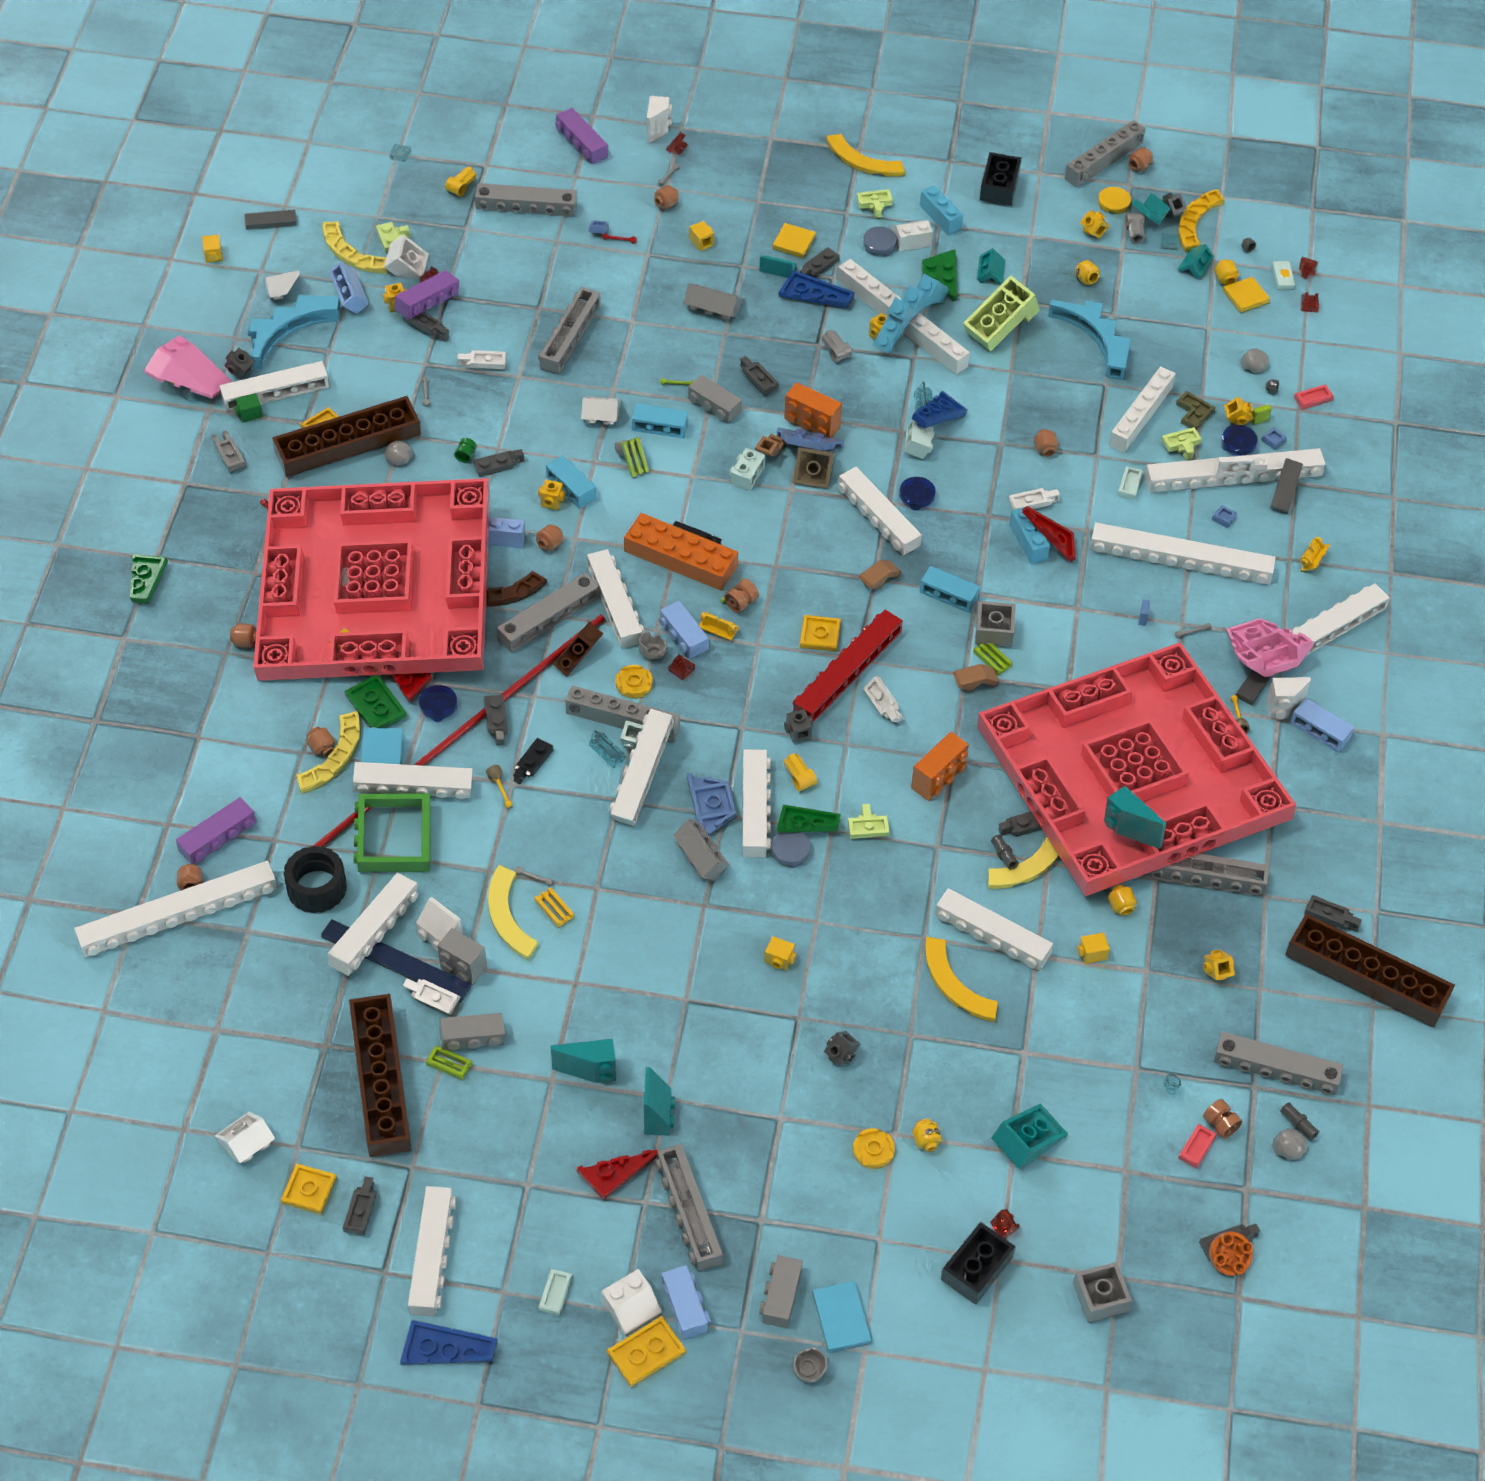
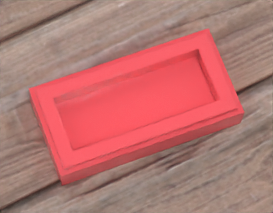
M1326 384L1295 393L1294 399L1302 410L1333 401L1334 398Z
M1198 1124L1178 1159L1197 1169L1217 1134Z

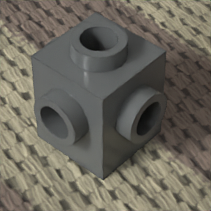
M1171 192L1162 196L1163 199L1161 200L1170 207L1166 216L1173 218L1180 215L1179 212L1187 209L1181 193L1172 195Z
M238 348L235 352L231 351L226 356L227 362L224 366L231 374H234L241 380L252 368L255 360L246 351Z
M805 709L795 710L786 715L784 728L786 733H790L793 743L812 738L813 722L811 716H807Z
M847 1031L837 1032L827 1041L824 1053L829 1056L828 1059L832 1063L837 1065L846 1064L855 1058V1052L861 1044Z

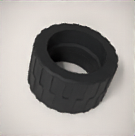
M323 846L302 848L293 853L284 866L283 873L287 894L291 903L296 908L311 913L325 912L334 908L344 898L347 882L343 862L339 855L331 849ZM313 871H324L333 876L328 883L317 888H307L298 884L304 875Z

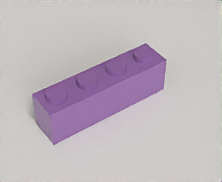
M573 108L556 114L555 126L557 130L564 134L565 138L574 145L576 150L582 153L586 160L594 164L608 157V144Z
M444 270L396 295L394 310L409 320L457 295L460 280Z
M239 797L177 838L178 851L190 864L202 861L207 855L217 851L222 845L235 839L240 833L250 829L257 823L254 811Z

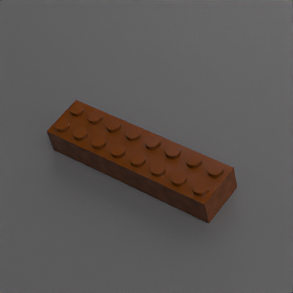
M404 396L272 437L275 454L285 476L288 477L387 446L394 441H403L421 435L420 421L408 396Z
M1305 913L1291 938L1285 954L1432 1027H1435L1455 987V984Z
M389 993L350 999L349 1004L369 1157L412 1151L391 995Z

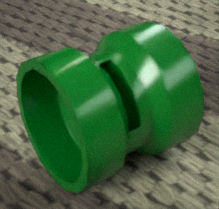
M462 438L454 453L455 458L463 463L470 462L473 456L472 453L477 448L476 443L470 438Z

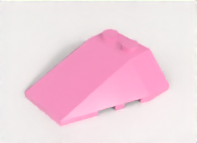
M177 336L159 347L144 369L145 374L157 381L164 383V380L175 383V387L180 388V386L190 388V392L211 399L221 393L219 385L232 382L193 343L181 336Z
M1261 618L1227 628V633L1237 658L1264 677H1271L1276 673L1298 667L1314 645V641L1300 632L1298 635L1293 634L1291 629L1285 628L1282 630L1277 627V624Z

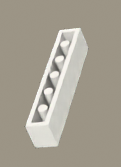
M323 361L219 385L226 412L234 411V406H237L235 398L256 393L260 404L329 388V382Z
M1161 366L1112 430L1109 442L1110 447L1123 453L1126 452L1173 388L1176 373Z
M857 467L839 475L838 488L840 492L845 494L850 502L860 510L861 514L870 520L872 526L877 528L882 533V536L890 541L896 551H899L904 556L921 546L922 534Z
M608 549L587 554V567L592 579L599 585L601 601L621 649L638 645V639L645 631L643 625L638 623L637 611H633L631 597H628L626 594V584L621 582V572L615 567L616 561L614 556L610 555Z
M1374 583L1369 587H1364L1359 593L1350 595L1347 600L1336 603L1328 611L1324 610L1314 619L1307 620L1302 626L1293 628L1291 633L1298 635L1300 632L1314 641V645L1307 653L1308 655L1385 610L1390 597Z
M650 709L649 714H645L643 730L638 732L636 748L632 749L629 760L631 761L629 767H625L623 772L624 780L622 784L618 785L616 795L618 796L616 801H613L610 806L609 812L613 820L635 827L674 724L672 715Z
M743 750V857H766V850H770V838H767V833H770V822H767V817H770V805H767V801H770V789H767V785H770V773H767V769H770V757H767V750Z
M355 762L353 792L361 794H430V796L438 798H471L472 768Z
M397 872L328 952V965L347 976L353 970H357L363 958L370 955L376 943L381 942L386 931L393 928L397 918L404 915L411 902L416 901L418 897L417 882Z
M949 888L936 905L935 916L941 921L950 923L958 930L967 932L977 940H982L992 948L1008 954L1012 959L1025 963L1029 968L1040 971L1052 953V942Z
M426 1186L408 1301L409 1315L436 1317V1310L441 1308L442 1296L439 1295V1290L444 1288L445 1276L442 1275L443 1268L446 1269L448 1256L445 1255V1249L450 1247L448 1229L453 1227V1216L450 1215L451 1209L456 1207V1196H453L452 1188Z

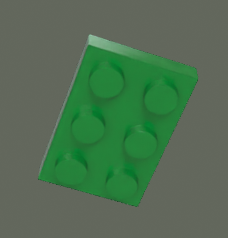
M375 675L345 690V696L369 728H386L407 717V712L379 675Z

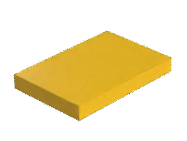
M660 1316L607 1349L608 1356L630 1388L686 1353L685 1347L663 1316Z

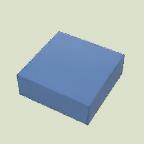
M592 220L589 232L606 234L608 222Z
M1273 427L1262 436L1261 441L1275 450L1286 441L1287 437Z
M1221 505L1212 516V520L1228 528L1236 518L1237 513Z
M1143 599L1138 625H1146L1150 606L1149 600Z

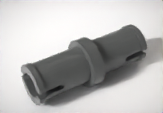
M995 835L991 839V843L997 850L998 857L1003 859L1008 869H1015L1019 862L1013 855L1012 848L1005 843L1001 835Z
M1290 1102L1281 1108L1280 1112L1293 1123L1292 1126L1304 1133L1310 1141L1318 1136L1320 1131L1307 1120L1305 1114H1301Z

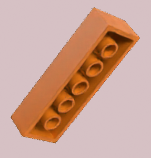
M643 513L639 514L624 536V552L722 591L738 566V551Z

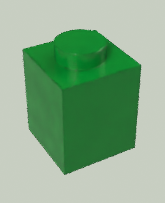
M256 393L235 398L237 406H234L236 416H240L242 423L263 417L261 404Z

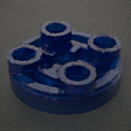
M1232 425L1224 430L1221 438V447L1223 450L1238 456L1248 455L1256 448L1258 438L1251 428L1244 425Z
M910 477L902 482L899 497L912 510L917 511L922 507L930 505L935 500L936 490L933 483L928 479Z
M434 685L426 688L421 693L419 707L426 717L433 719L435 722H441L444 718L452 715L457 709V696L447 686Z

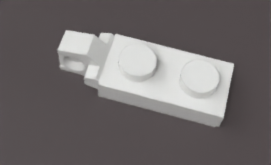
M471 350V353L467 354L458 353L457 362L458 366L468 368L505 369L506 352Z
M1257 456L1218 457L1215 471L1216 475L1252 474L1256 470H1266L1267 462L1265 457Z
M1040 488L1010 495L1009 502L1012 510L1026 506L1036 509L1058 502L1060 493L1058 489L1047 491Z
M875 676L863 689L882 716H885L886 719L890 718L892 722L899 724L904 719L898 711L900 707L879 676Z
M406 979L403 985L405 988L413 991L411 996L449 1015H452L460 999V996L424 979H419L417 983Z

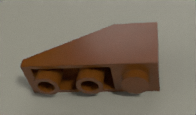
M588 622L553 665L568 676L604 633L591 622Z

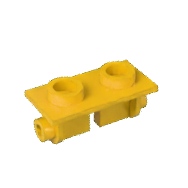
M1320 537L1313 538L1308 546L1309 549H1306L1300 558V563L1303 566L1300 571L1316 569L1323 556H1325L1330 544L1324 545Z
M702 612L700 616L702 620L699 626L702 630L731 641L739 629V626L735 625L734 622H729L722 618L719 619L717 616L709 614V612Z

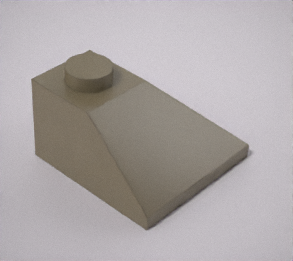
M798 447L793 483L829 488L836 452Z

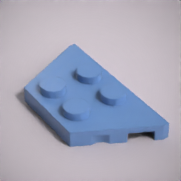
M777 428L776 435L781 436L780 438L787 444L821 451L835 449V447L843 448L844 440L824 437L822 433L814 432L809 434L803 429H796L794 431Z
M687 773V782L697 821L701 823L708 835L736 818V810L728 781L714 780L706 776L702 779L693 777L692 773Z

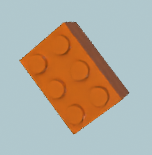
M797 382L785 395V420L813 433H822L824 437L832 438L840 428L841 402Z
M950 731L914 765L911 789L928 801L934 796L937 797L946 784L950 785L954 777L965 770L969 744Z

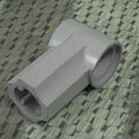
M1127 213L1125 226L1129 231V239L1133 244H1139L1145 238L1143 228L1144 214Z
M831 329L822 335V340L828 347L830 356L835 363L852 356L849 344L847 342L843 343L836 331Z

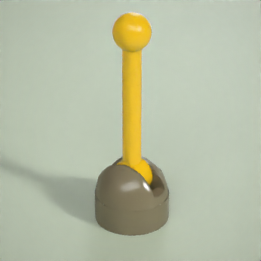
M1232 695L1230 699L1234 703L1237 715L1236 721L1243 731L1247 733L1250 730L1249 723L1246 719L1241 718L1237 703L1238 696Z
M499 765L490 766L486 770V774L491 781L497 782L505 800V806L510 808L512 802L508 799L500 782L502 777L501 767Z

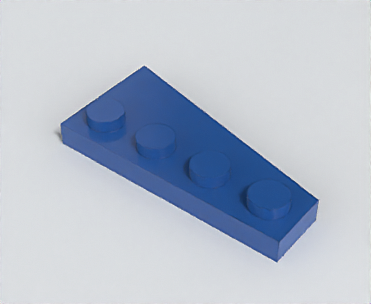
M794 270L779 291V297L848 308L855 296L853 291Z
M941 391L939 396L936 395L932 401L927 402L926 406H922L915 411L911 419L918 426L927 428L963 417L968 409L944 391Z
M411 1320L400 1364L492 1362L498 1340L494 1337Z

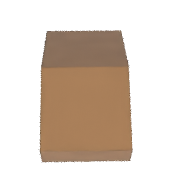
M770 434L768 438L765 436L761 438L755 450L768 456H779L786 446V442L780 437Z
M879 560L861 573L858 578L870 589H881L888 577L898 578L902 571L889 560Z
M983 664L953 672L958 687L971 692L981 683L993 687L1000 683L994 668Z

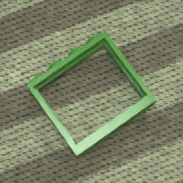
M359 794V801L355 802V813H358V818L354 819V830H358V835H354V847L358 848L357 853H354L353 857L354 864L358 866V872L430 871V794ZM365 807H422L421 857H364Z

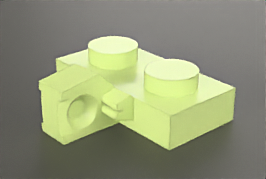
M889 189L857 193L860 209L869 208V210H873L875 218L882 217L884 206H890L893 203Z
M393 222L376 225L385 253L389 251L390 243L403 234L410 238L408 226L394 227Z
M1193 427L1163 435L1161 441L1168 452L1178 450L1179 453H1183L1186 460H1191L1194 458V446L1201 444L1202 438Z
M862 804V815H858L856 818H848L850 839L889 836L887 815L876 816V814H871L870 804Z

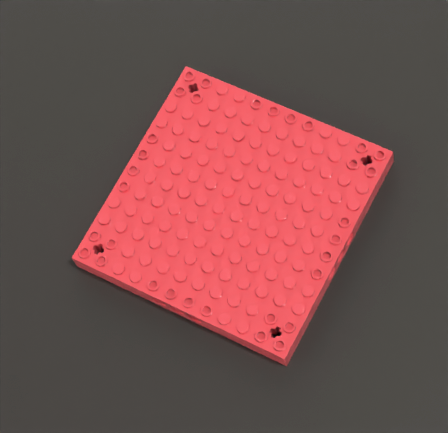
M488 478L270 489L253 665L257 680L484 670L490 515ZM350 567L347 570L349 583L343 586V570ZM344 628L350 631L346 633H339Z
M1181 642L985 710L978 715L977 728L1084 896L1287 822L1294 817L1295 802ZM1126 786L1166 822L1162 847L1160 849L1121 836L1112 829H1109L1104 822L1107 797Z

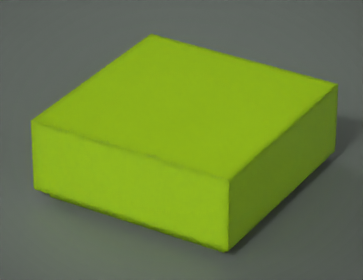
M1269 404L1253 409L1254 419L1251 420L1253 425L1269 420L1272 409Z

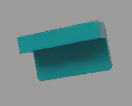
M1153 193L1148 196L1144 203L1137 199H1134L1132 202L1134 207L1157 224L1162 222L1170 210V207Z
M1206 244L1192 248L1178 267V270L1180 272L1189 269L1196 279L1201 278L1215 256Z
M993 248L980 255L977 280L983 283L993 278L1000 285L1003 283L1005 259Z
M766 255L760 256V272L788 278L792 271L796 270L797 263Z

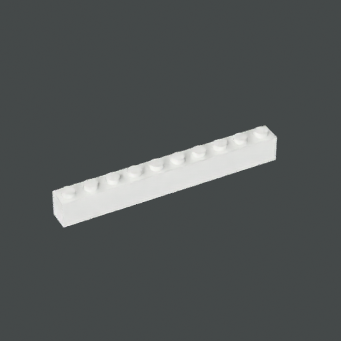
M849 259L838 266L837 281L846 289L855 292V296L878 314L883 313L888 317L889 313L887 311L894 298L902 300L853 260ZM918 313L903 330V334L955 375L968 367L970 352L922 314Z
M1318 448L1243 455L1266 458V470H1256L1252 474L1216 475L1215 470L1218 458L1147 464L1145 480L1149 492L1195 489L1279 480L1286 458L1303 463L1299 479L1323 476L1326 464L1321 449Z
M1096 522L1090 545L1091 551L1268 585L1271 583L1276 558L1275 556Z
M267 860L75 927L74 929L84 957L94 956L99 952L114 949L124 943L134 942L144 936L154 935L161 930L173 928L181 923L193 921L198 917L213 914L218 910L233 907L235 904L250 901L264 894H270L278 890L276 879Z

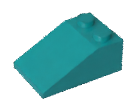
M1126 786L1107 797L1104 822L1109 829H1112L1121 836L1158 849L1162 847L1166 822Z
M613 1039L550 1045L552 1070L594 1083L601 1082L606 1084L616 1081Z
M646 1067L644 1135L669 1136L670 1128H674V1115H671V1109H675V1096H671V1087L650 1067Z
M1040 1103L1003 1121L991 1138L1018 1168H1021L1033 1162L1065 1138L1068 1133Z

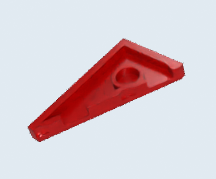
M1028 506L1022 509V513L1068 561L1072 562L1076 559L1074 532Z
M430 673L391 674V677L409 703L432 680V674Z
M658 1150L642 1151V1154L631 1157L625 1155L612 1158L609 1161H599L597 1165L584 1168L582 1165L577 1167L576 1170L587 1184L604 1200L655 1160Z

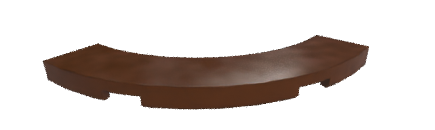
M531 571L512 586L488 588L486 607L507 605L525 599L546 585L547 579Z

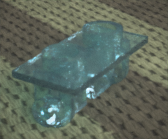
M925 382L915 390V411L922 406H926L928 401L933 400L932 390L929 387H925Z
M593 731L588 745L612 768H615L617 761L622 762L626 758L625 753L616 745L612 746L613 742L605 733Z

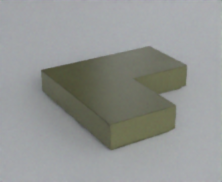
M1188 391L1176 402L1177 406L1188 411L1181 419V424L1188 428L1194 427L1196 430L1215 412L1216 408Z

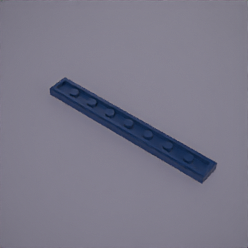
M331 919L321 933V937L336 944L350 927ZM382 942L376 943L370 955L364 957L415 982H418L419 979H424L460 996L458 1001L460 1003L471 988L470 983Z

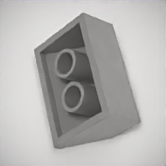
M688 283L683 304H687L689 309L696 311L698 308L704 309L703 313L713 315L714 312L718 313L721 318L729 320L730 317H736L744 297Z

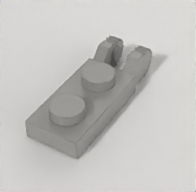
M226 430L222 431L223 441H219L216 434L212 435L216 449L229 472L246 466L240 451Z

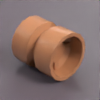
M743 579L735 588L730 589L724 594L726 604L736 613H740L748 607V604L753 603L759 598L756 586L748 579Z
M1219 1099L1208 1107L1203 1114V1118L1211 1126H1215V1131L1222 1139H1226L1240 1128L1243 1121L1235 1112H1230L1231 1107L1223 1099Z

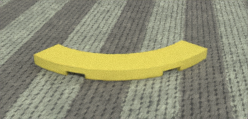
M323 222L325 241L336 257L359 270L387 274L388 270L384 268L387 257H376L359 253L358 250L343 239L340 231V222Z
M358 711L339 715L341 725L340 738L328 759L321 765L318 764L314 768L296 775L301 794L328 783L349 764L356 752L360 739Z
M1047 836L1039 850L1027 860L1019 863L1015 869L1010 870L1007 867L989 868L988 889L1010 888L1023 882L1028 883L1044 874L1057 861L1059 856Z
M498 865L491 879L488 892L490 918L497 934L508 944V947L521 957L529 960L538 946V941L528 936L519 928L511 915L508 905L509 892L516 878V872Z

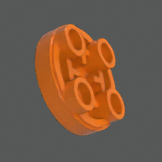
M1224 1232L1216 1236L1209 1248V1258L1213 1267L1218 1272L1229 1276L1240 1275L1248 1269L1252 1262L1253 1245L1240 1233Z

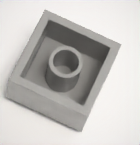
M978 601L975 644L983 643L987 645V643H991L995 646L1012 647L1016 604Z
M453 928L437 945L441 969L447 973L454 974L472 986L487 969L485 947Z
M1117 1262L1076 1272L1073 1285L1087 1322L1129 1312L1132 1299Z

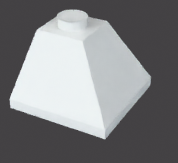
M294 271L264 277L269 298L273 297L274 300L283 299V295L289 292L300 272Z

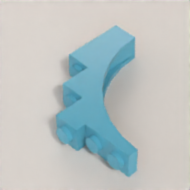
M923 274L917 288L909 285L902 300L894 298L887 311L889 315L873 345L890 353L895 342L911 320L925 307L934 303L942 304L950 288Z
M298 295L297 302H294L293 307H275L274 314H271V319H252L251 326H248V336H251L254 349L250 352V357L255 360L254 369H262L264 359L270 349L287 334L310 324L339 321L341 310L339 296Z
M1051 300L1048 316L1064 320L1085 331L1094 339L1104 355L1106 377L1123 380L1131 338L1114 336L1117 321L1100 318L1103 303L1086 301L1085 305Z

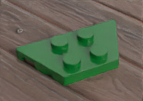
M950 250L923 259L922 276L926 274L950 288L947 295L952 297L951 300L957 301L956 250Z

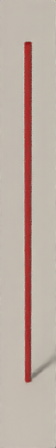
M600 614L591 623L597 627L605 621V618ZM580 631L501 694L504 701L559 658ZM485 707L414 765L425 766L486 716ZM365 807V813L373 807ZM354 812L313 846L324 847L354 823V819L358 818V813Z

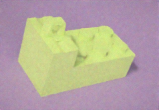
M1010 275L963 323L966 333L991 352L1023 319L1029 322L1040 311L1036 295Z

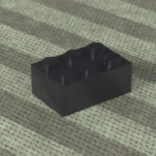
M989 152L981 183L979 200L1012 206L1022 157Z
M980 1222L943 1267L941 1280L971 1302L977 1304L1013 1259L1016 1246Z

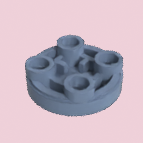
M873 227L868 229L863 236L865 251L869 254L875 253L889 256L896 247V234L889 228Z
M802 832L777 833L771 843V855L778 862L789 865L791 868H796L808 858L811 844L808 837Z

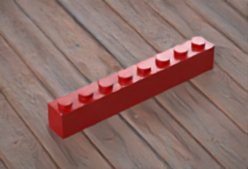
M886 609L881 614H877L873 622L869 626L866 625L858 637H854L850 645L846 649H842L839 656L829 663L827 669L824 672L821 671L817 675L816 680L812 684L809 683L801 695L795 697L793 700V711L805 709L807 716H811L812 722H814L902 632L903 620Z

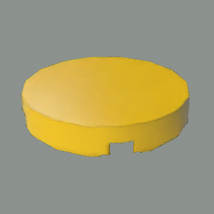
M1107 187L1099 193L1098 204L1105 212L1109 213L1111 211L1113 214H1119L1129 209L1131 196L1125 189L1120 187Z
M640 665L623 667L617 673L615 679L617 691L627 698L637 699L644 697L650 692L653 685L651 672Z
M870 1128L861 1131L857 1135L853 1143V1155L862 1166L870 1169H880L888 1165L893 1159L895 1145L888 1133L882 1132L881 1129Z

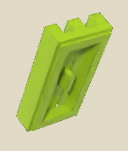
M639 437L622 442L621 445L631 477L648 472L649 469ZM634 442H635V445H636V448H637V451H638V455H639V458H640V461H641L642 468H641L640 463H639V459H638V456H637V453H636V449H635V446H634ZM628 444L630 445L632 456L637 468L636 471L634 470L633 463L630 457V453L627 446Z
M981 643L979 647L976 646L973 649V653L987 666L993 667L997 675L1012 667L1013 662L991 643H987V645Z
M435 1045L426 1060V1065L463 1081L465 1074L469 1071V1067L472 1066V1060L448 1050H442L441 1047ZM436 1053L445 1056L449 1059H452L456 1062H459L463 1064L464 1067L456 1063H453V1061L439 1057L436 1055Z

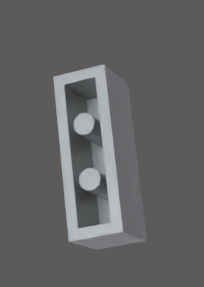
M700 375L688 386V398L693 403L700 405L706 411L711 412L728 424L742 412V399L703 375Z
M688 819L674 833L673 836L677 840L678 847L684 850L687 860L697 869L696 873L702 879L714 881L729 866V863L700 822Z
M502 1013L440 1018L439 1034L442 1050L454 1051L459 1048L475 1049L482 1046L497 1047L503 1045L505 1030Z
M777 1255L776 1262H771L769 1275H772L771 1282H766L764 1291L767 1299L766 1302H761L759 1314L763 1315L762 1323L788 1329L802 1272L803 1260Z

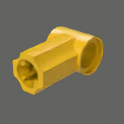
M469 166L464 168L456 177L451 176L447 179L445 189L459 197L463 196L467 186L477 177L476 172Z
M793 753L788 755L784 760V765L791 774L797 791L800 792L816 785L817 778L814 771L806 767L799 754Z

